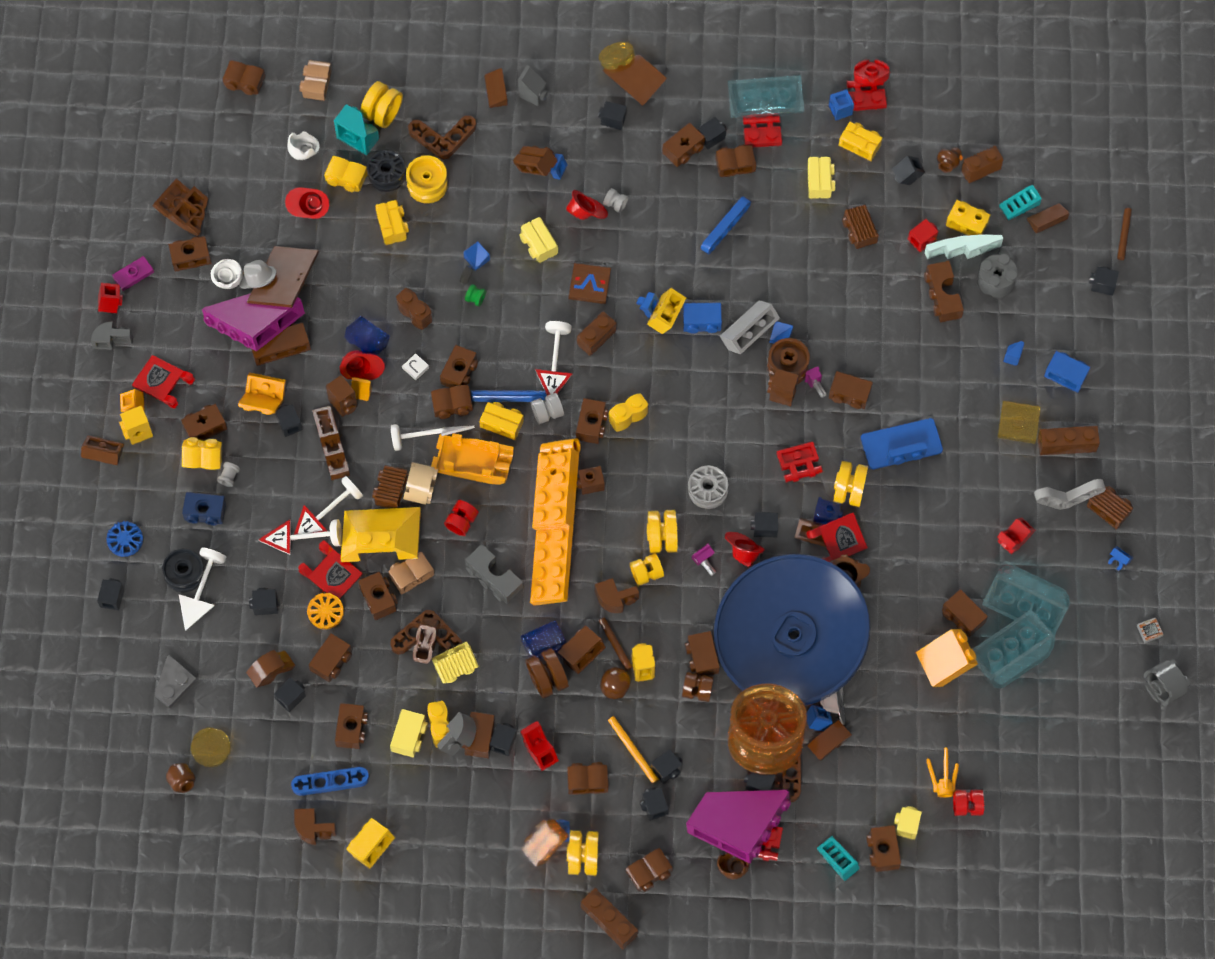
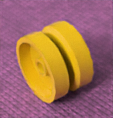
M380 81L375 82L368 90L360 109L362 117L368 121L374 120L376 125L387 128L393 122L400 109L403 99L402 92L394 88L389 90L388 85Z
M421 156L415 158L409 164L406 170V179L411 197L421 203H433L440 200L448 189L447 172L443 162L433 156Z
M842 461L840 471L837 472L833 502L843 504L848 492L851 493L849 504L860 507L868 466L858 464L855 475H851L852 463Z
M658 510L648 511L647 541H649L650 553H660L662 541H664L665 550L668 553L677 552L675 510H665L663 522H661Z
M570 830V839L567 845L568 874L579 875L581 872V862H585L586 875L597 876L599 832L588 831L586 843H582L581 831Z

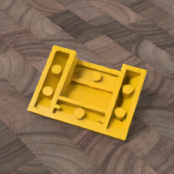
M421 508L344 511L341 562L361 561V553L396 552L398 559H418Z

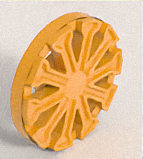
M321 593L311 599L307 608V614L310 622L315 627L326 630L334 628L341 622L344 616V607L337 596L331 593ZM323 597H327L326 603H324ZM319 600L321 605L317 604L315 601ZM337 604L340 605L339 608H333V607H335ZM334 612H340V615L337 616ZM330 618H334L336 621L333 623ZM325 620L328 621V625H327V626L324 625Z

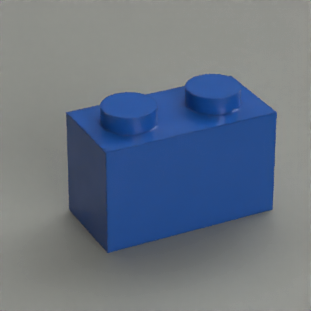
M721 303L683 304V332L697 333L699 331H707L708 333H715L721 331Z
M1056 351L1046 369L1044 377L1079 393L1090 367L1085 362L1077 361L1064 352Z

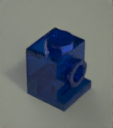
M819 497L813 521L826 524L842 517L843 510L840 509L841 504Z

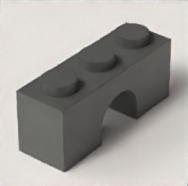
M482 544L465 559L468 573L472 576L476 575L480 579L479 582L486 589L490 588L494 592L493 595L500 602L503 600L508 604L523 590V581L511 570H508L501 576H495L490 573V569L496 564V558Z

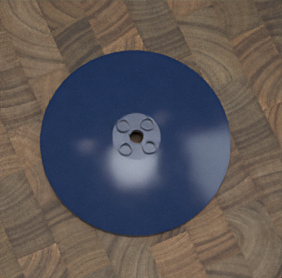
M800 554L781 555L752 566L741 574L726 591L715 618V649L728 677L741 691L750 697L779 707L810 705L826 699L839 691L860 668L870 641L869 611L855 582L839 567L814 556ZM792 631H799L800 634L798 638H789V635Z

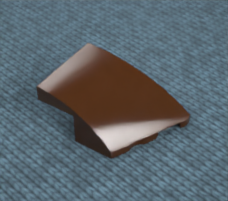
M640 55L602 70L642 106L667 79Z
M176 178L152 206L176 225L198 236L201 233V225L208 197L195 186L189 190Z

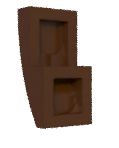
M838 720L807 746L822 761L835 748L840 747L852 734Z

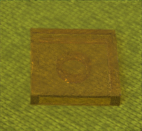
M1003 401L997 438L1035 444L1041 407Z

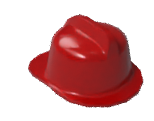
M295 188L286 195L285 206L288 212L293 216L302 218H321L328 212L330 206L327 195L318 189Z
M578 190L572 191L573 198L566 207L570 214L580 220H585L591 216L600 219L608 217L606 208L600 202L584 195Z
M359 350L347 353L342 358L340 365L342 376L351 380L354 377L374 380L380 377L385 369L382 358L373 354H365Z
M726 532L724 535L725 539L732 545L733 558L747 567H752L759 553L765 551L763 547L757 545L753 540L741 533Z

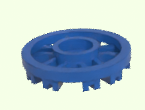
M128 521L118 522L108 530L107 545L110 551L117 556H131L141 548L143 534L136 524ZM128 526L133 527L130 531H127ZM116 529L119 530V533H117V534L114 533V531H115ZM140 537V541H133V538ZM118 542L117 545H115L112 548L110 543ZM129 547L130 552L124 553V548Z

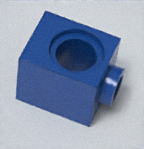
M847 89L830 95L829 108L835 120L853 115L854 103Z

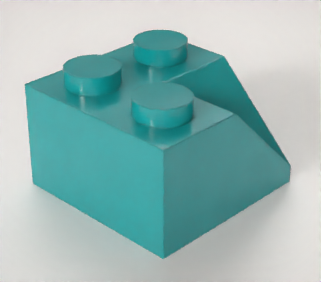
M346 104L334 119L336 138L365 155H368L379 140L377 128L372 124L364 123L361 111L354 106L351 107Z

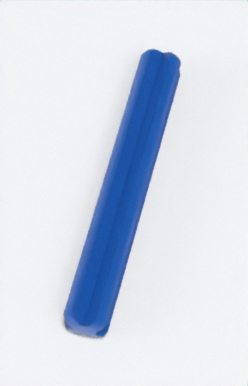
M473 390L471 392V400L473 402H531L540 398L545 400L546 391Z

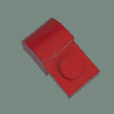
M1022 517L1017 518L1007 530L1000 532L997 536L999 539L997 542L1010 554H1013L1026 543L1036 530Z
M538 721L520 730L524 739V745L542 771L559 761L553 746L546 739Z

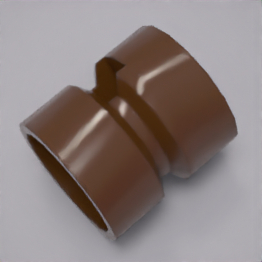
M686 672L682 697L689 699L697 697L700 701L709 702L714 677L703 675L700 678L695 673Z

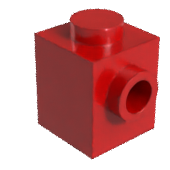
M925 219L909 231L908 241L921 252L926 248V245L937 242L938 229L935 224Z
M101 283L98 295V312L117 313L118 306H122L123 297L120 295V284Z

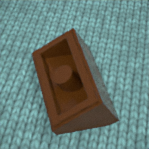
M499 68L484 75L489 108L508 105L503 70Z
M1058 203L1028 217L1027 220L1037 234L1067 220L1069 212Z
M87 436L81 446V457L117 465L124 444Z
M800 518L794 538L826 547L822 535L808 539L806 535L807 531L824 524Z

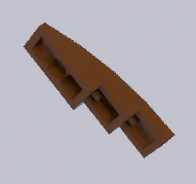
M331 406L312 410L331 480L350 476Z

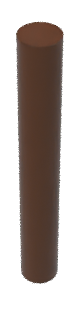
M1130 208L1124 209L1118 260L1125 259L1132 212Z
M601 618L598 622L625 670L632 669V664L606 618Z

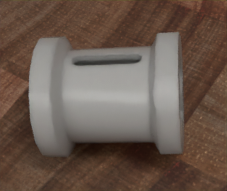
M224 462L223 472L221 476H218L217 481L224 486L232 487L234 485L233 479L236 473L240 471V468L233 463Z

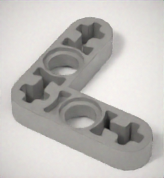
M1096 479L1066 493L1046 487L1036 490L1034 495L1037 503L1061 510L1101 494L1106 488L1102 479Z

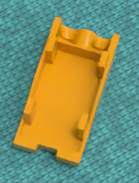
M452 433V436H441L440 434L437 442V449H439L438 457H433L431 467L438 469L437 473L488 484L506 483L514 447L492 441L462 438V435Z

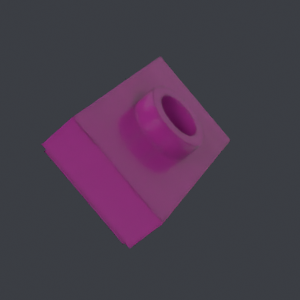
M142 256L114 273L112 277L117 284H120V289L123 292L154 273V270L145 257Z

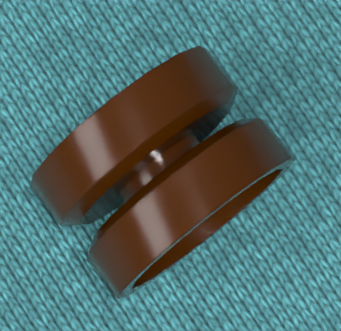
M784 338L778 340L769 350L767 364L769 377L771 374L775 375L776 369L784 370L798 375V385L805 379L806 371H808L810 359L808 348L797 339Z
M552 648L541 652V660L537 656L525 659L530 678L543 699L553 695L552 685L558 691L569 687L562 665Z

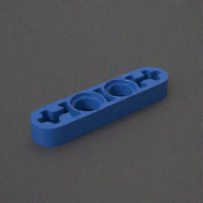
M743 196L738 200L704 240L701 250L707 254L712 253L751 205L749 199Z
M355 767L301 775L292 780L291 787L298 796L357 788L368 783L369 774L365 768ZM358 773H362V776H365L362 777V781H358L357 778L353 777H357ZM348 774H351L352 783H349ZM338 775H343L346 778V781L341 785L336 784L334 781ZM318 778H323L326 780V784L318 788L315 786V781ZM308 780H311L313 789H310L309 785H306L309 784ZM298 782H302L305 785L302 790L295 787L298 786Z

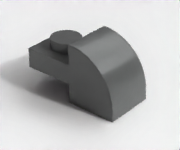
M105 322L99 325L91 337L93 348L113 350V343L132 344L133 341L131 330L124 327L115 329L113 322Z
M458 712L447 725L449 732L437 745L441 751L451 756H454L463 745L470 747L476 735V724L473 718Z

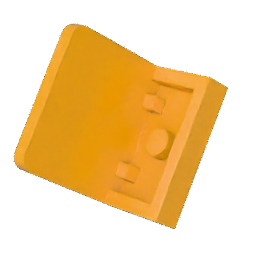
M249 373L247 376L246 393L240 399L238 406L247 411H261L266 415L276 413L284 401L286 380Z

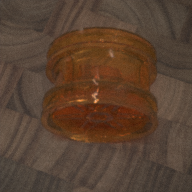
M759 684L743 690L734 700L730 715L728 749L734 760L743 768L758 774H776L792 767L799 759L803 748L807 721L803 702L791 690L775 684Z

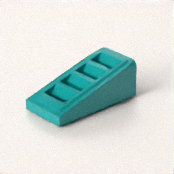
M1031 185L1000 203L999 207L1006 218L1010 220L1039 206L1042 199L1035 187ZM1017 201L1020 208H1018L1014 202ZM1008 205H1011L1014 212L1010 211Z
M833 836L817 848L844 881L859 870L858 862ZM834 845L835 848L827 853L826 851ZM840 852V854L837 855L834 859L831 858L836 853ZM843 858L846 859V860H844L841 864H839V865L837 864V863L840 862Z

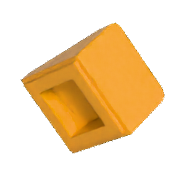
M352 378L351 387L355 391L356 399L368 401L372 391L371 381Z
M133 389L120 394L121 412H126L142 406L144 410V393Z

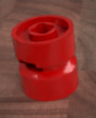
M458 500L452 509L453 513L448 515L444 525L451 532L459 536H465L471 527L469 523L474 522L479 512L471 504Z
M954 790V815L966 816L967 813H970L972 816H983V790H971L969 793L966 790Z

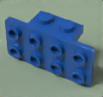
M932 418L865 433L860 438L869 468L872 470L899 465L907 461L919 460L924 457L941 454L943 451L936 425Z

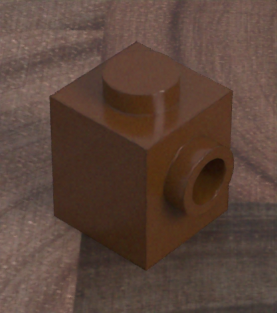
M601 466L578 470L577 489H581L582 495L605 490Z

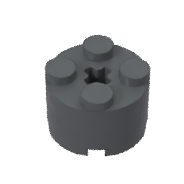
M1006 254L987 257L981 263L977 282L980 290L994 298L1007 296L1015 285L1017 267Z
M1173 659L1170 661L1165 660L1144 673V679L1147 678L1148 681L1145 684L1147 691L1157 703H1164L1162 706H1167L1186 695L1187 687L1190 686L1189 679L1183 676L1178 663Z

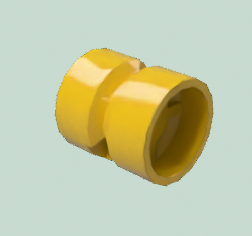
M656 553L646 556L644 561L638 559L630 562V569L638 586L648 583L649 579L656 580L664 577L663 568Z

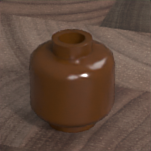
M185 763L173 764L166 774V780L171 788L179 793L190 791L196 780L194 773Z

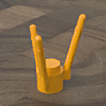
M946 747L944 748V779H940L938 784L929 758L926 760L933 783V792H937L938 797L944 798L953 796V792L956 790L955 785L959 764L956 763L951 782L948 779V748Z

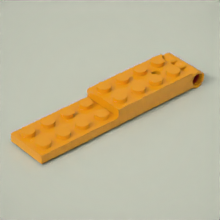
M577 438L542 443L540 446L532 528L536 530L530 603L534 606L566 602L568 600L578 462L581 445Z

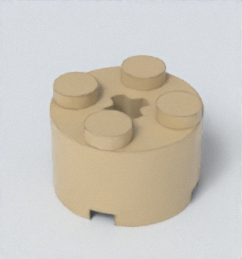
M412 462L403 500L425 505L426 503L430 504L434 487L430 486L435 485L438 469Z

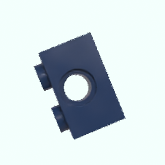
M186 492L182 512L184 520L192 524L204 522L211 526L223 524L226 507L225 497ZM202 508H208L204 513L199 512Z

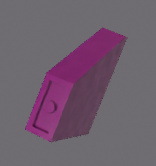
M250 294L202 309L203 320L207 326L217 329L220 333L228 335L234 341L237 340L245 347L258 351L305 314L302 300L298 297L291 308L248 304L247 300Z
M789 791L706 792L686 823L687 833L751 863L753 858H757L760 854L762 844L769 840L773 827L778 826L783 811L789 809L791 804Z

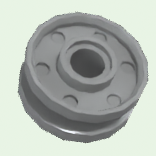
M710 465L701 466L694 470L688 481L689 497L700 508L712 509L720 506L726 500L728 494V479L725 473L719 468ZM711 485L713 488L707 490L704 486Z

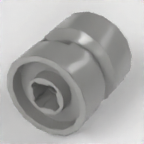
M557 393L546 396L545 400L540 398L531 401V408L538 424L549 421L550 417L556 419L564 416L563 407Z

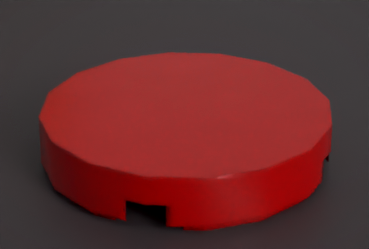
M864 60L855 65L853 75L862 84L879 85L889 79L890 68L885 62L880 60H874V62Z

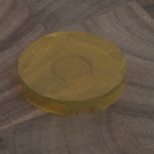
M627 42L613 43L600 52L599 61L602 67L606 69H617L619 65L625 66L632 61L635 56L634 48Z
M202 729L192 739L191 752L193 758L205 767H215L222 764L230 754L231 745L228 736L220 729Z

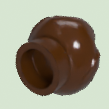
M957 147L951 150L942 149L937 155L938 167L943 172H951L963 159L962 152Z

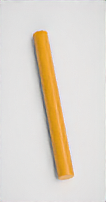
M614 716L609 718L608 722L652 784L656 783L659 780L619 722Z

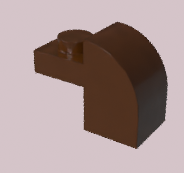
M613 578L594 584V591L598 602L608 612L623 613V604L631 605L639 599L637 586L618 592Z
M272 650L257 659L246 673L256 688L271 684L278 674L290 671L296 665L285 650L280 652Z
M314 808L294 809L295 827L299 837L304 842L316 845V837L326 840L331 839V836H336L335 823L316 824Z

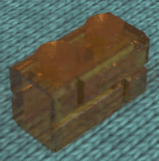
M555 819L540 822L536 827L537 832L530 834L524 840L526 844L523 846L522 851L535 866L545 864L569 837L568 833L561 828Z

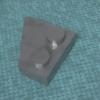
M168 655L155 691V696L170 709L195 684L197 679Z

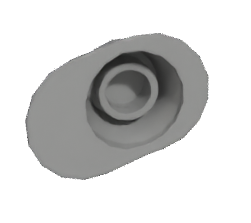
M262 260L247 263L244 266V276L239 286L243 289L266 286L275 278L276 270Z
M843 686L830 697L821 700L820 703L826 711L839 714L841 723L844 725Z

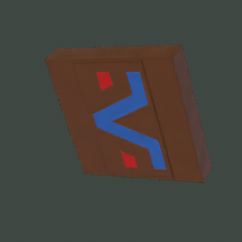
M574 263L569 299L606 304L611 268Z

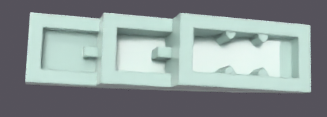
M982 234L944 239L926 245L924 254L927 259L941 254H945L946 258L950 259L964 253L967 259L1001 247L1003 237L1002 235Z

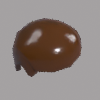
M618 667L606 670L600 681L602 693L607 698L614 700L624 697L631 683L629 674Z
M726 853L719 855L717 866L722 875L728 879L735 880L748 872L750 863Z

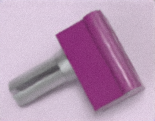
M814 367L806 371L805 382L809 384L810 388H816L820 397L823 398V396H826V392L821 386L822 375L819 372V367Z
M706 544L694 553L691 558L698 566H704L711 576L716 573L707 560L715 552L709 544Z

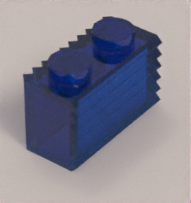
M363 316L358 317L347 326L344 335L350 344L359 347L363 353L378 355L382 350L386 349L390 338L389 334L383 332V330L369 322V320H366V318H363Z
M556 620L521 635V643L528 657L537 656L540 660L541 652L552 648L555 653H558L566 643V639Z

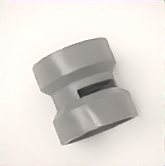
M611 188L606 194L603 204L608 207L612 206L615 211L621 213L627 204L628 196L620 195L617 190Z

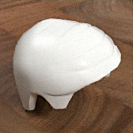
M305 131L299 135L291 133L288 138L287 147L289 154L294 159L306 160L318 152L319 142Z
M231 259L219 261L211 270L212 281L216 286L223 289L237 287L243 278L240 264Z

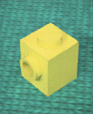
M911 806L902 807L900 813L896 812L894 824L897 825L896 835L915 840L922 812Z

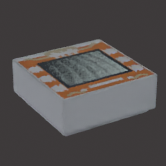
M1156 617L1137 624L1144 643L1163 637V632Z

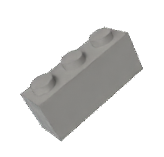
M759 300L722 333L720 338L729 351L742 354L780 317L772 304Z

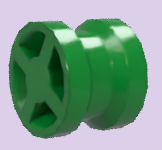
M471 284L466 293L465 301L474 302L476 306L480 307L487 291L483 288L478 289L476 285Z

